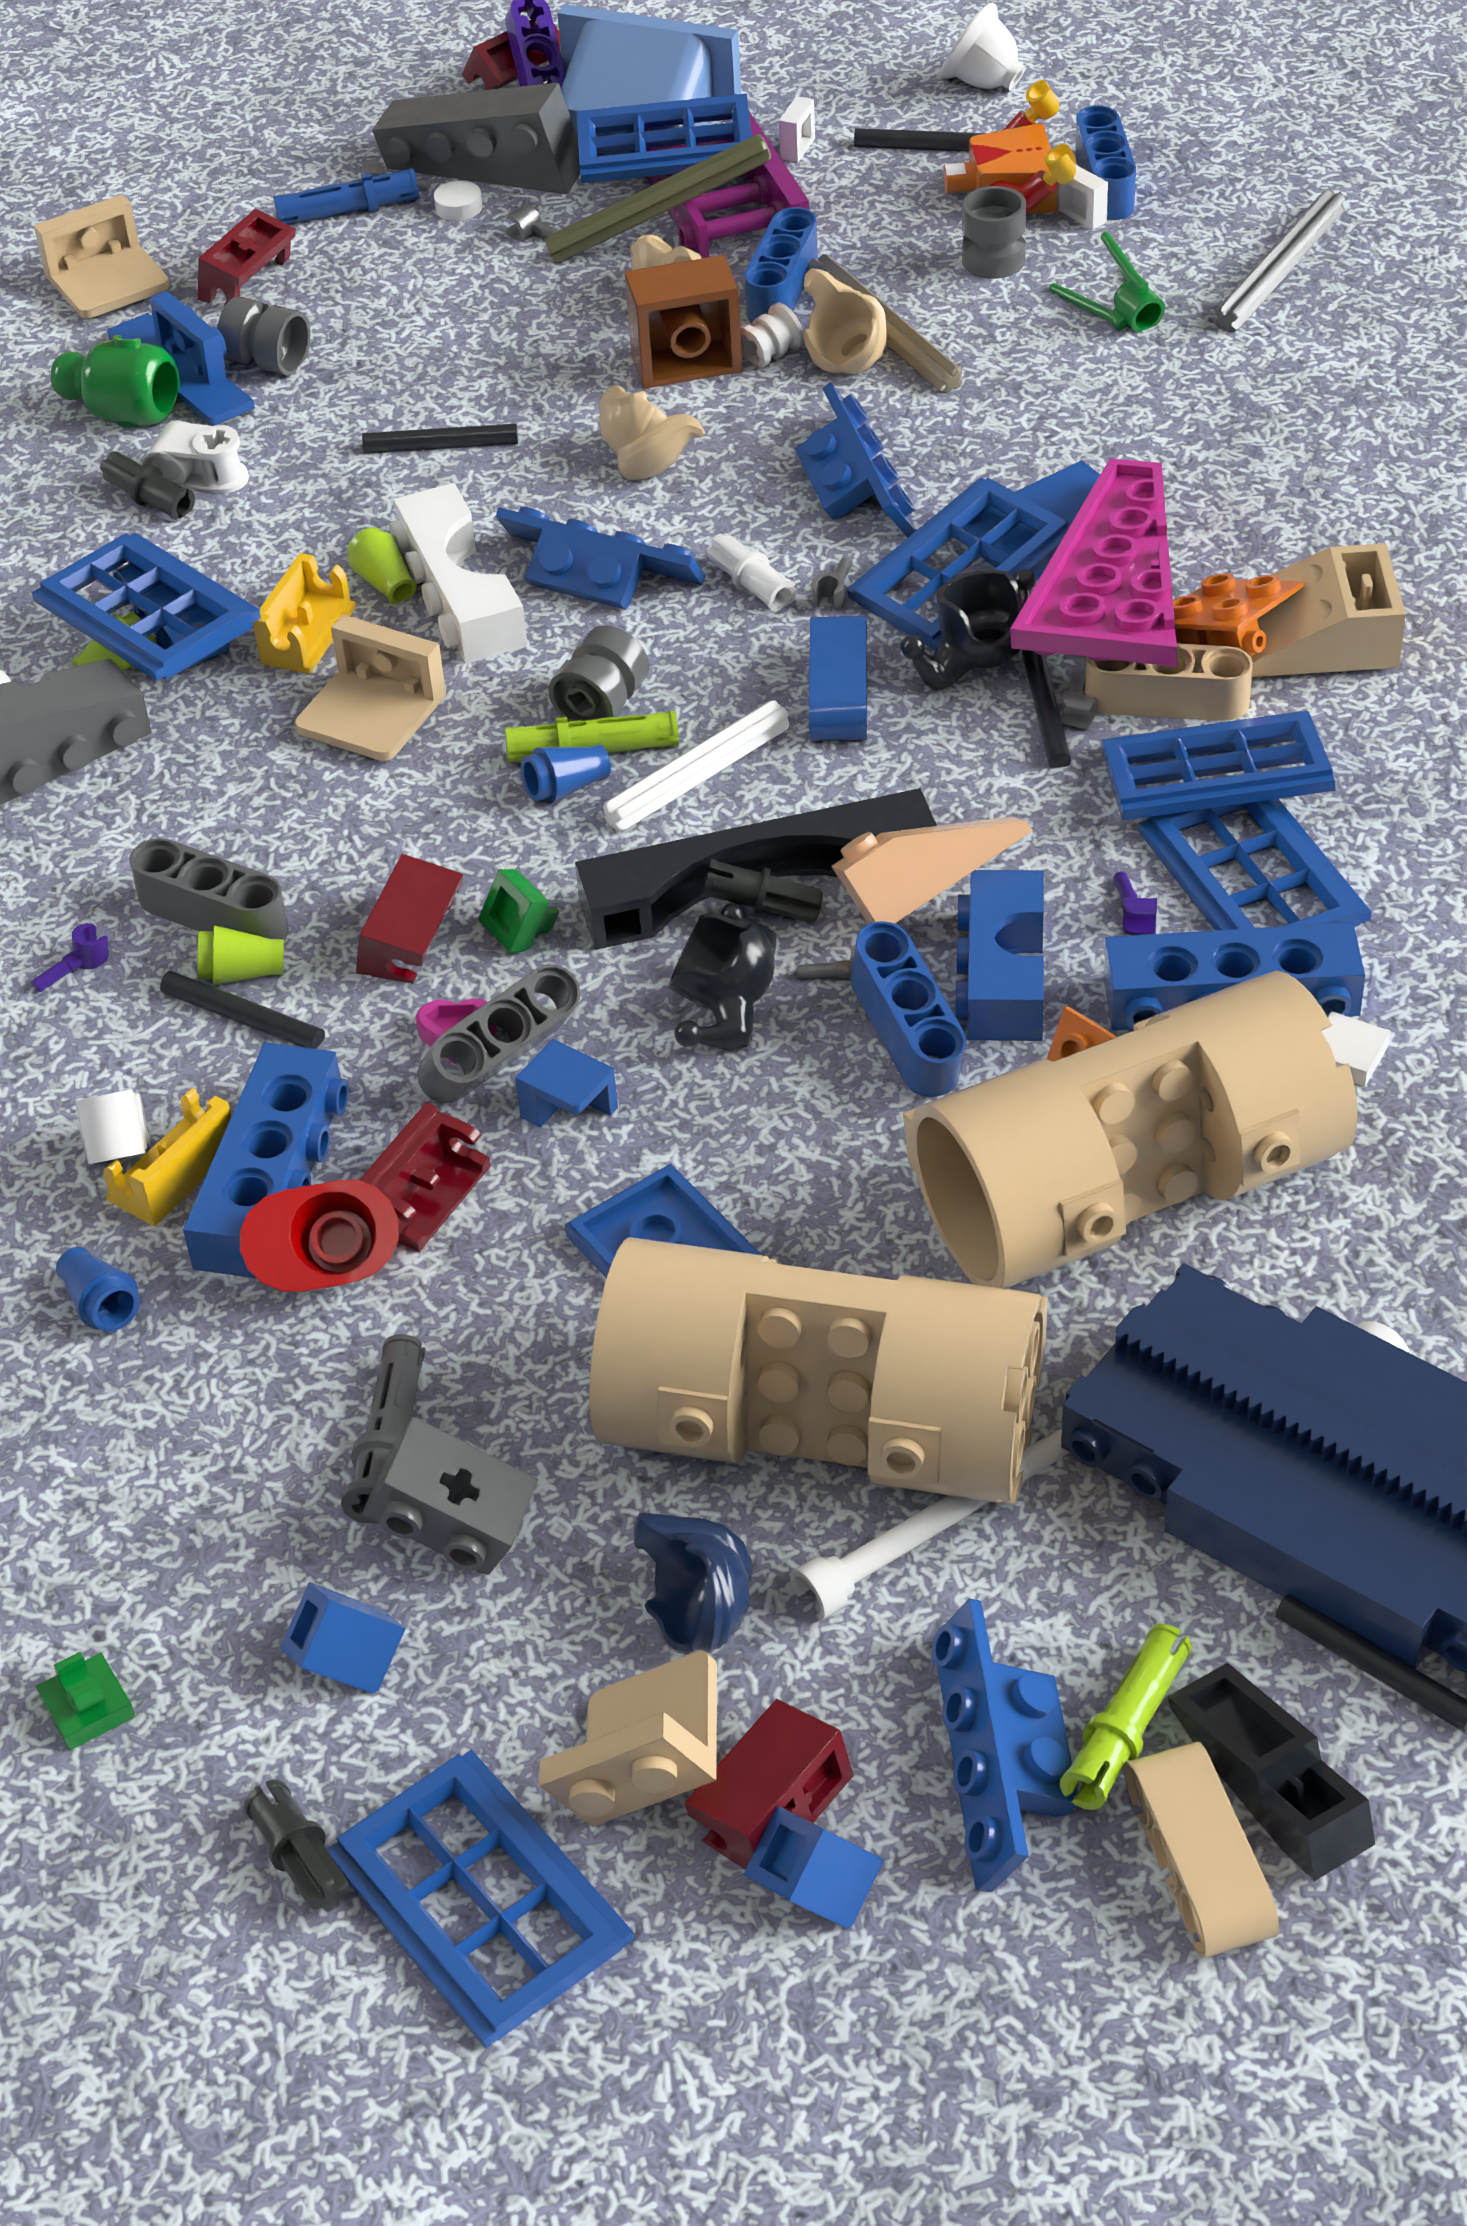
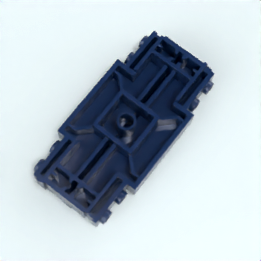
M1183 1263L1176 1271L1174 1282L1166 1291L1160 1289L1146 1307L1145 1303L1129 1311L1116 1327L1114 1345L1086 1377L1081 1375L1066 1392V1401L1062 1407L1061 1448L1069 1451L1080 1463L1089 1467H1098L1129 1484L1140 1496L1164 1503L1166 1505L1165 1532L1283 1597L1287 1594L1295 1597L1414 1668H1417L1429 1650H1432L1443 1656L1457 1670L1467 1673V1382L1318 1306H1315L1306 1319L1300 1323L1289 1317L1281 1309L1271 1305L1263 1306L1233 1291L1222 1279L1213 1275H1206Z

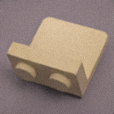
M123 194L34 225L45 276L81 318L90 319L165 292L170 287L168 276L139 245L131 202Z
M342 614L331 627L338 672L296 718L297 733L301 736L379 761H388L396 756L446 697L439 643Z
M699 1650L596 1691L588 1703L587 1742L540 1760L539 1787L594 1827L716 1781V1661L705 1651Z

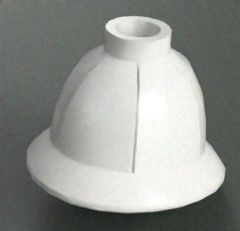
M987 4L969 22L945 59L938 73L939 79L957 77L976 88L989 90L1001 85L1011 90L1019 82L1026 67L1018 61L1017 45L1011 33L998 19L996 4Z

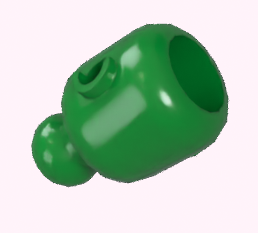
M114 335L112 340L99 342L89 350L86 357L78 352H65L54 360L50 376L51 385L59 396L66 400H79L82 398L87 410L98 419L116 422L123 428L162 423L172 413L179 396V372L173 357L161 346L141 343L140 338L122 339L121 335Z

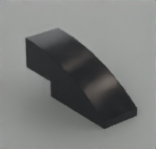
M1228 1662L1168 1696L1170 1709L1193 1742H1201L1205 1747L1216 1772L1279 1848L1312 1880L1316 1881L1376 1845L1369 1800L1321 1760L1316 1735Z

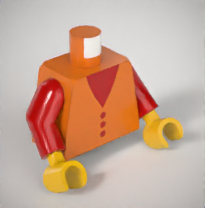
M1045 80L1036 81L1026 91L1025 98L1031 106L1026 112L1020 110L1006 127L1000 131L976 135L969 140V162L944 164L943 177L946 194L974 191L988 186H1003L1014 189L1024 196L1026 200V214L1057 212L1058 183L1066 184L1074 179L1076 174V157L1066 143L1059 144L1051 149L1044 124H1036L1039 118L1043 120L1050 119L1059 110V101Z

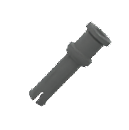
M395 1334L389 1336L384 1341L366 1432L353 1444L350 1458L355 1471L353 1481L344 1488L341 1507L347 1516L359 1523H378L362 1515V1512L390 1448L412 1417L419 1374L426 1349L425 1347L421 1348L422 1342L419 1339L410 1335Z

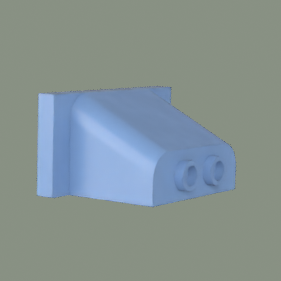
M564 4L557 13L561 57L566 74L561 91L577 137V111L741 94L739 36L737 29ZM711 121L694 123V126L709 125ZM682 124V125H672V126H663V127H653V128H647V129H648L649 131H654V130H664V129H673V128H683V127H684V124ZM634 130L596 133V137L634 133ZM633 150L606 152L604 154H628L633 153Z

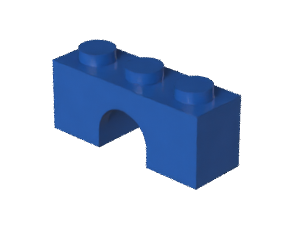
M974 870L970 874V894H958V931H969V937H957V974H968V981L956 980L955 1017L968 1018V1040L1043 1041L1044 956H1021L1015 954L1043 953L1044 870Z

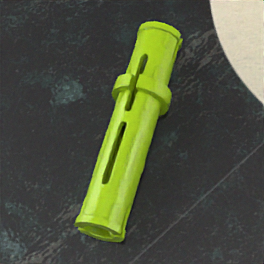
M675 710L655 714L618 716L586 721L568 722L567 717L555 718V723L505 727L508 764L521 762L523 757L532 755L533 750L537 747H589L601 744L607 753L642 750L644 748L679 746V738L677 737L679 736Z
M1161 1623L1153 1625L1104 1711L1096 1714L1095 1718L1092 1716L1083 1729L1082 1739L1084 1744L1070 1768L1060 1779V1788L1065 1797L1073 1792L1078 1781H1083L1082 1786L1071 1801L1074 1805L1087 1810L1100 1809L1105 1804L1108 1793L1124 1768L1126 1761L1137 1759L1143 1748L1142 1734L1183 1663L1188 1660L1192 1653V1644L1187 1636L1181 1639L1174 1653L1170 1652L1176 1638L1181 1633V1630L1177 1627Z

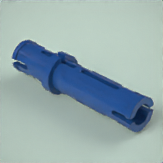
M408 168L395 173L377 176L365 173L361 174V179L292 194L273 196L278 220L287 225L352 211L368 209L369 213L379 211V206L420 199L414 168Z

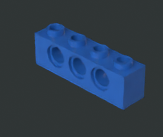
M1354 923L1105 937L1103 978L1111 1030H1134L1133 1024L1272 971L1287 973L1303 984L1317 1000L1327 1017L1331 1011L1348 1017L1360 1016L1365 971Z
M263 1043L183 1228L193 1270L257 1279L247 1269L240 1253V1229L248 1212L264 1197L282 1190L311 1185L310 1173L314 1163L324 1162L330 1145L329 1126L334 1115L342 1116L344 1114L349 1095L348 1081L340 1076L335 1051Z

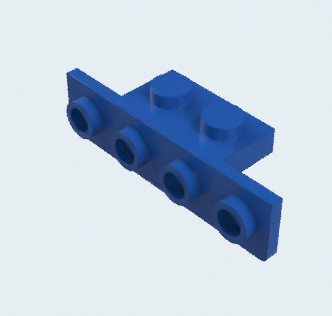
M168 291L150 297L152 315L147 312L107 330L109 340H112L114 335H121L122 339L140 338L141 343L154 344L166 350L173 357L179 372L180 387L178 399L210 426H215L255 408L254 400L226 377L223 356L226 355L227 348L220 331L216 327L208 325L195 314L190 306L181 303Z
M831 382L822 389L837 418L822 429L813 432L806 441L795 448L824 510L833 520L838 519L873 494H876L883 510L908 538L917 531L909 516L916 509L900 485H893L900 478L884 454L880 453L878 455L884 447L872 428L867 423L863 424L869 419L868 415L853 394L850 393L844 398Z
M499 507L495 515L496 519L510 536L537 543L524 577L528 584L626 610L631 603L643 570L703 585L706 577L695 561L694 554L675 544L666 543L662 549L649 546L641 538L627 532L616 531L614 536L597 532L596 528L586 522L568 519L566 524L552 521L544 513L529 507H520L518 512Z
M968 1598L936 1632L932 1644V1659L938 1670L943 1699L942 1718L945 1727L948 1729L954 1763L953 1782L956 1791L959 1793L966 1832L964 1840L965 1851L971 1862L975 1888L981 1891L992 1892L1029 1857L1020 1809L1055 1817L1066 1816L1076 1807L1071 1801L1076 1796L1078 1789L1076 1785L1073 1792L1065 1797L1060 1788V1779L1070 1768L1072 1759L1055 1676L993 1662L982 1602Z

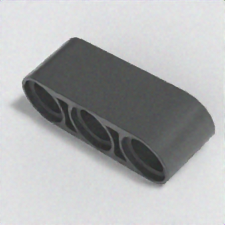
M163 838L142 842L131 852L129 863L141 907L150 914L196 931H214L215 925L270 939H284L285 941L287 938L289 925L281 886L275 878Z
M544 965L536 968L444 1032L434 1042L420 1062L417 1075L422 1091L430 1099L440 1103L457 1101L554 1034L579 1003L581 996L580 985L575 976L566 968L558 965ZM535 993H542L551 998L556 1006V1010L547 1009L538 1003ZM488 1025H496L505 1030L510 1038V1043L496 1040L491 1035ZM440 1058L455 1060L461 1066L464 1076H455L447 1072L443 1068Z

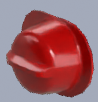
M357 1179L334 1180L286 1189L264 1197L248 1212L240 1229V1253L247 1269L262 1284L281 1292H308L346 1285L376 1274L391 1259L399 1240V1219L391 1201L376 1186Z

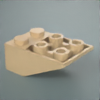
M1386 543L1329 547L1271 574L1277 575L1279 581H1303L1304 587L1257 619L1259 630H1262L1266 635V646L1261 653H1257L1252 658V677L1399 668L1406 614Z

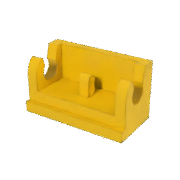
M299 553L260 607L261 618L253 622L260 664L311 674L333 642L332 625L342 614L351 616L356 608V602L350 601L346 574L339 565H335L331 570L330 579L332 584H328L319 578L317 573L318 566L314 556Z
M191 1088L181 1097L184 1118L124 1175L122 1173L123 1168L116 1159L104 1169V1177L108 1188V1193L106 1194L107 1201L155 1227L205 1179L232 1117L227 1101L214 1096L207 1102L205 1112L199 1104V1095L196 1089Z

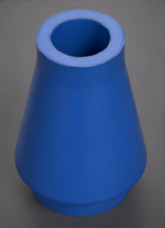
M601 744L589 747H537L533 750L532 755L523 757L521 761V777L528 796L533 801L546 799L549 804L597 780L608 778L611 773L609 755Z
M73 1247L60 1256L56 1264V1274L64 1282L80 1319L85 1325L103 1331H116L132 1321L138 1312L140 1297L137 1283L131 1275L93 1256L83 1247Z

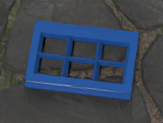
M747 93L577 111L581 183L676 174L752 137ZM733 120L731 123L694 126V123ZM684 124L683 128H673L644 132V128ZM634 130V133L596 137V133ZM735 139L733 143L696 146V143ZM682 144H685V145H686V148H676V149H666V150H657V151H647V152H646V148L663 147V146H673V145H682ZM625 150L636 151V153L597 157V153Z
M980 477L846 589L847 595L860 606L906 634L919 635L923 639L924 644L935 651L942 640L939 619L936 618L933 622H930L915 612L936 595L943 584L956 578L982 555L1000 564L994 570L1008 571L1012 577L1020 569H1029L1035 574L1051 560L1070 526H1068V521L989 477L986 479ZM991 506L1008 515L981 539L964 530ZM1020 523L1038 532L1011 556L994 547L999 540ZM953 538L970 547L942 572L924 563ZM913 571L931 580L902 605L886 596L889 591Z
M125 533L43 580L39 583L40 588L32 592L34 602L156 681L161 678L168 680L252 629L253 622L261 618L259 608L137 533L132 535ZM127 562L145 573L126 585L108 574ZM94 581H97L113 592L94 604L75 593ZM163 584L181 596L164 607H160L143 595ZM131 603L149 615L128 627L110 614ZM197 606L217 618L199 630L179 619V617ZM168 626L185 638L164 650L146 637L162 627Z
M1307 710L1101 739L1106 769L1123 820L1336 791L1332 766L1311 715ZM1296 741L1295 744L1249 750V747ZM1236 749L1237 751L1195 758L1188 757L1190 755ZM1176 758V760L1174 761L1138 765L1131 767L1129 766V764ZM1303 762L1305 764L1304 766L1262 772L1257 771V769ZM1239 771H1244V772H1245V774H1240V775H1233V776H1226V777H1219V778H1212V779H1205V780H1198V781L1196 780L1197 777H1204V776H1211V775H1218V774H1225V773H1232V772H1239ZM1182 779L1184 781L1183 783L1141 789L1136 788V786Z
M1279 799L1152 816L1148 820L1138 823V832L1214 930L1255 928L1241 911L1240 907L1266 898L1269 899L1288 923L1285 926L1353 922L1354 927H1357L1361 923L1371 920L1372 911ZM1246 809L1265 834L1238 843L1219 818ZM1207 822L1226 847L1198 856L1180 831ZM1276 846L1297 872L1269 881L1249 855ZM1237 859L1257 886L1229 895L1209 868ZM1307 884L1328 911L1300 920L1281 897L1280 893Z
M472 1749L462 1756L460 1754L454 1756L336 1838L337 1842L327 1848V1851L347 1879L349 1886L484 2048H487L496 2040H500L634 1940L632 1929ZM454 1794L489 1832V1835L458 1857H455L422 1818V1816ZM408 1826L413 1829L443 1864L442 1868L411 1890H409L376 1850L377 1847ZM499 1845L536 1886L534 1890L504 1911L498 1907L466 1869ZM453 1877L490 1919L489 1922L457 1945L420 1903L422 1899ZM545 1899L552 1904L583 1940L582 1943L550 1966L513 1924V1922ZM499 1932L502 1933L537 1974L503 2000L466 1957Z

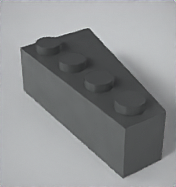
M559 82L393 100L372 129L387 169L401 171L414 168V172L420 174L568 194L580 175L578 137Z
M111 659L46 673L42 681L21 686L15 680L0 684V805L22 794L33 792L47 782L73 770L81 769L89 762L123 746H129L138 739L152 733L143 692Z

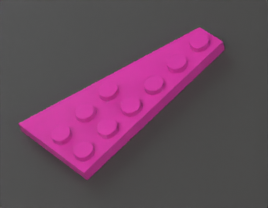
M1114 458L1108 460L1010 628L1011 647L1013 649L1031 650L1040 655H1053L1057 653L1084 656L1094 661L1119 660L1178 667L1162 463Z

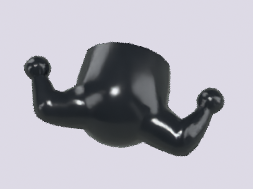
M1020 569L1015 572L1013 577L1008 571H976L953 578L939 588L936 600L942 640L933 655L926 653L925 644L919 635L906 636L900 645L903 655L908 659H912L919 676L926 686L933 690L947 688L972 667H997L1010 661L1019 653L1021 649H1013L1011 647L1010 628L1030 596L1031 589L1035 586V574L1029 569Z
M737 903L725 905L721 910V914L707 913L700 915L670 978L669 989L711 1010L716 1020V1024L708 1027H700L691 1020L679 1023L675 1028L674 1036L676 1041L684 1047H690L699 1043L730 1051L745 1048L752 1040L754 1026L753 1004L765 994L773 979L777 936L766 925L759 924L747 917L744 908Z

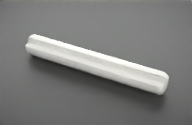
M768 701L607 800L603 805L606 823L618 832L629 829L786 731L789 727L788 711L776 701Z

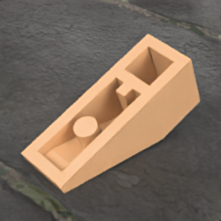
M1004 817L884 832L874 837L872 832H867L845 845L841 849L844 858L831 867L868 924L878 921L895 924L1033 830L1026 820Z

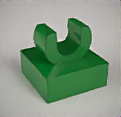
M498 869L478 920L510 953L524 952L530 949L536 933H548L553 928L560 911L556 907H548L549 901L517 869Z
M78 1652L54 1664L56 1676L36 1685L39 1698L69 1751L136 1717L132 1703L102 1652L87 1660L84 1659L81 1652Z

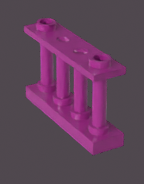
M750 111L752 136L760 134L764 138L771 154L770 161L736 177H742L744 181L751 180V183L704 193L667 211L678 228L681 246L700 254L701 258L709 257V241L768 228L773 216L786 208L801 207L809 210L808 198ZM735 139L696 143V146L733 143ZM682 144V145H673V146H668V147H664V148H659V147L646 148V152H647V151L666 150V149L686 148V145H685V144ZM674 174L648 176L646 178L652 186ZM757 201L760 206H768L706 222L702 217V214Z

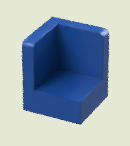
M552 1039L515 1077L520 1118L540 1128L559 1108L571 1114H579L589 1105L610 1116L618 1109L614 1068L555 1039Z
M309 1582L280 1649L300 1668L369 1693H376L383 1682L406 1628L386 1611Z
M777 1805L743 1875L803 1908L845 1928H850L860 1912L884 1859Z

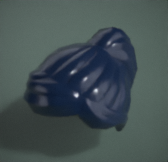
M639 1513L634 1523V1544L637 1549H644L656 1562L655 1597L645 1603L646 1611L659 1624L667 1645L676 1652L691 1654L702 1650L711 1654L715 1649H719L726 1644L730 1636L739 1629L750 1607V1586L748 1583L753 1574L752 1559L746 1550L744 1542L725 1525L704 1518Z

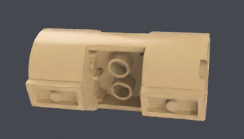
M1272 971L1133 1024V1032L1055 1062L1040 1059L904 1112L903 1121L908 1164L917 1173L926 1205L942 1241L972 1284L1007 1289L1115 1245L1121 1236L1126 1234V1224L1173 1204L1182 1203L1203 1192L1212 1198L1227 1200L1330 1159L1338 1152L1350 1148L1357 1130L1356 1092L1349 1064L1336 1067L1331 1047L1322 1033V1030L1332 1026L1322 1007L1297 979L1281 971Z
M629 1237L622 1242L612 1261L597 1316L589 1388L590 1418L593 1434L596 1440L603 1444L729 1463L741 1462L747 1450L780 1456L786 1455L839 1463L847 1466L868 1468L867 1475L870 1476L872 1484L996 1503L1007 1502L1015 1504L1022 1486L1023 1471H1019L1023 1450L1030 1446L1033 1427L1030 1426L1034 1411L1036 1387L1040 1385L1042 1361L1045 1353L1048 1297L1024 1291L901 1275L898 1280L782 1265L777 1264V1260L769 1259L763 1255Z

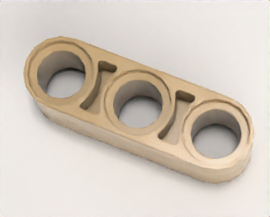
M1178 643V667L1119 660L1094 661L1086 657L1084 695L1096 697V711L1104 714L1220 721L1234 720L1242 717L1250 706L1253 662L1247 652L1239 648Z
M1201 1742L1189 1743L1126 1761L1124 1774L1129 1797L1133 1806L1138 1804L1142 1806L1144 1813L1137 1814L1160 1869L1169 1868L1172 1876L1165 1878L1188 1933L1196 1932L1200 1942L1193 1943L1200 1958H1207L1277 1937L1279 1921L1273 1896L1214 1765Z

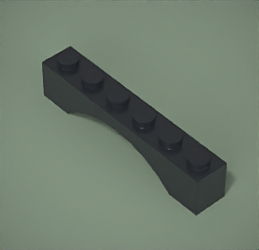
M921 788L576 861L575 869L579 903L595 950L655 937L671 920L696 903L707 899L701 896L703 885H705L703 881L711 858L718 862L762 873L764 868H768L771 870L770 876L778 878L786 876L838 877L831 866L844 858L841 849L860 835L872 832L874 837L884 832L937 826Z

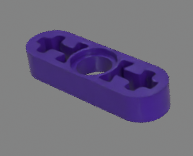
M513 0L506 14L505 24L520 87L544 84L543 82L547 81L546 84L559 82L561 88L566 74L548 4L545 0ZM521 12H527V16L520 14ZM529 19L536 20L532 29L530 27ZM529 50L542 52L547 57L549 65L539 67L532 64L528 60L526 52Z

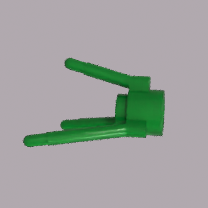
M1108 232L1101 234V240L1120 267V271L1127 281L1114 294V310L1056 283H1052L1049 286V290L1054 294L1109 321L1118 331L1123 330L1128 325L1137 333L1154 327L1161 321L1165 312L1164 302L1148 287V283L1136 272Z

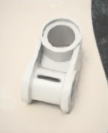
M180 420L170 421L165 424L142 460L143 466L153 465L158 467L163 477L188 489L226 494L241 489L247 484L249 479L247 468L240 463L237 453L240 445L238 433L232 427L225 425L209 426L187 423Z
M127 1090L75 1101L81 1138L88 1164L146 1153L145 1149L151 1148L140 1093H133V1090Z

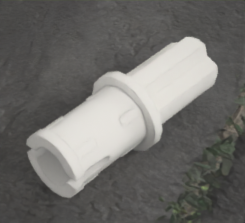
M717 534L712 538V545L707 549V556L713 563L732 577L733 584L738 590L741 591L746 588L774 612L793 602L797 593V589L794 587L795 583L772 568L765 554L759 551H750L731 535L723 536L722 534Z

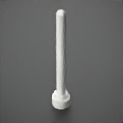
M1062 1429L1052 1432L1023 1450L1019 1471H1023L1022 1482L1070 1453L1061 1448ZM947 1495L841 1559L835 1556L827 1559L817 1556L791 1572L792 1588L798 1596H801L809 1589L813 1591L820 1604V1612L815 1615L822 1621L847 1605V1597L854 1593L855 1583L990 1502Z

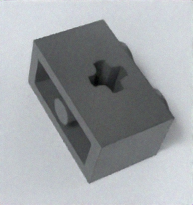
M413 1416L390 1448L362 1515L380 1523L388 1533L396 1537L412 1539L444 1555L448 1562L460 1569L489 1575L512 1547L539 1479Z

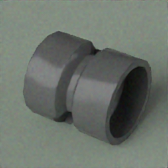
M988 186L968 193L963 199L962 231L964 235L962 264L966 271L982 278L999 279L1009 277L1023 268L1025 265L1026 241L1022 235L1026 229V200L1021 193L1003 186Z
M238 296L232 298L225 305L217 325V329L222 334L227 348V353L223 357L224 360L250 366L255 361L260 369L291 376L307 357L311 336L310 324L305 313L277 305L269 307L268 304Z
M609 625L597 626L587 633L574 650L571 659L566 660L551 679L548 686L549 699L554 709L561 717H567L568 722L616 717L624 707L626 700L632 697L646 678L649 671V659L640 643L627 632Z

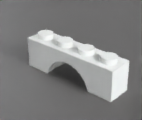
M451 483L395 498L394 506L397 521L389 523L390 533L394 536L400 552H407L405 559L410 576L416 584L423 583L422 594L430 616L440 615L438 616V623L446 647L456 646L465 664L527 647L523 605L505 574L475 573L458 566L462 561L476 553L471 512L456 484Z

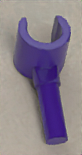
M1121 871L1117 872L1113 876V881L1123 905V931L1130 934H1156L1157 898H1137V894L1127 874Z
M92 923L77 926L72 931L73 951L31 981L32 985L39 992H42L78 968L95 969L102 966L109 957L108 937L102 936L97 939L96 926Z

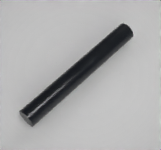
M855 128L854 147L969 152V140L973 136L986 133Z
M517 423L362 433L364 454L518 444Z
M1022 650V658L1049 766L1051 768L1069 766L1071 764V756L1046 657L1031 650Z
M174 971L166 972L161 980L160 990L166 995L300 1047L316 1049L325 1039V1031L322 1028Z
M1287 1594L1283 1598L1276 1611L1275 1617L1465 1733L1467 1730V1699L1295 1597Z

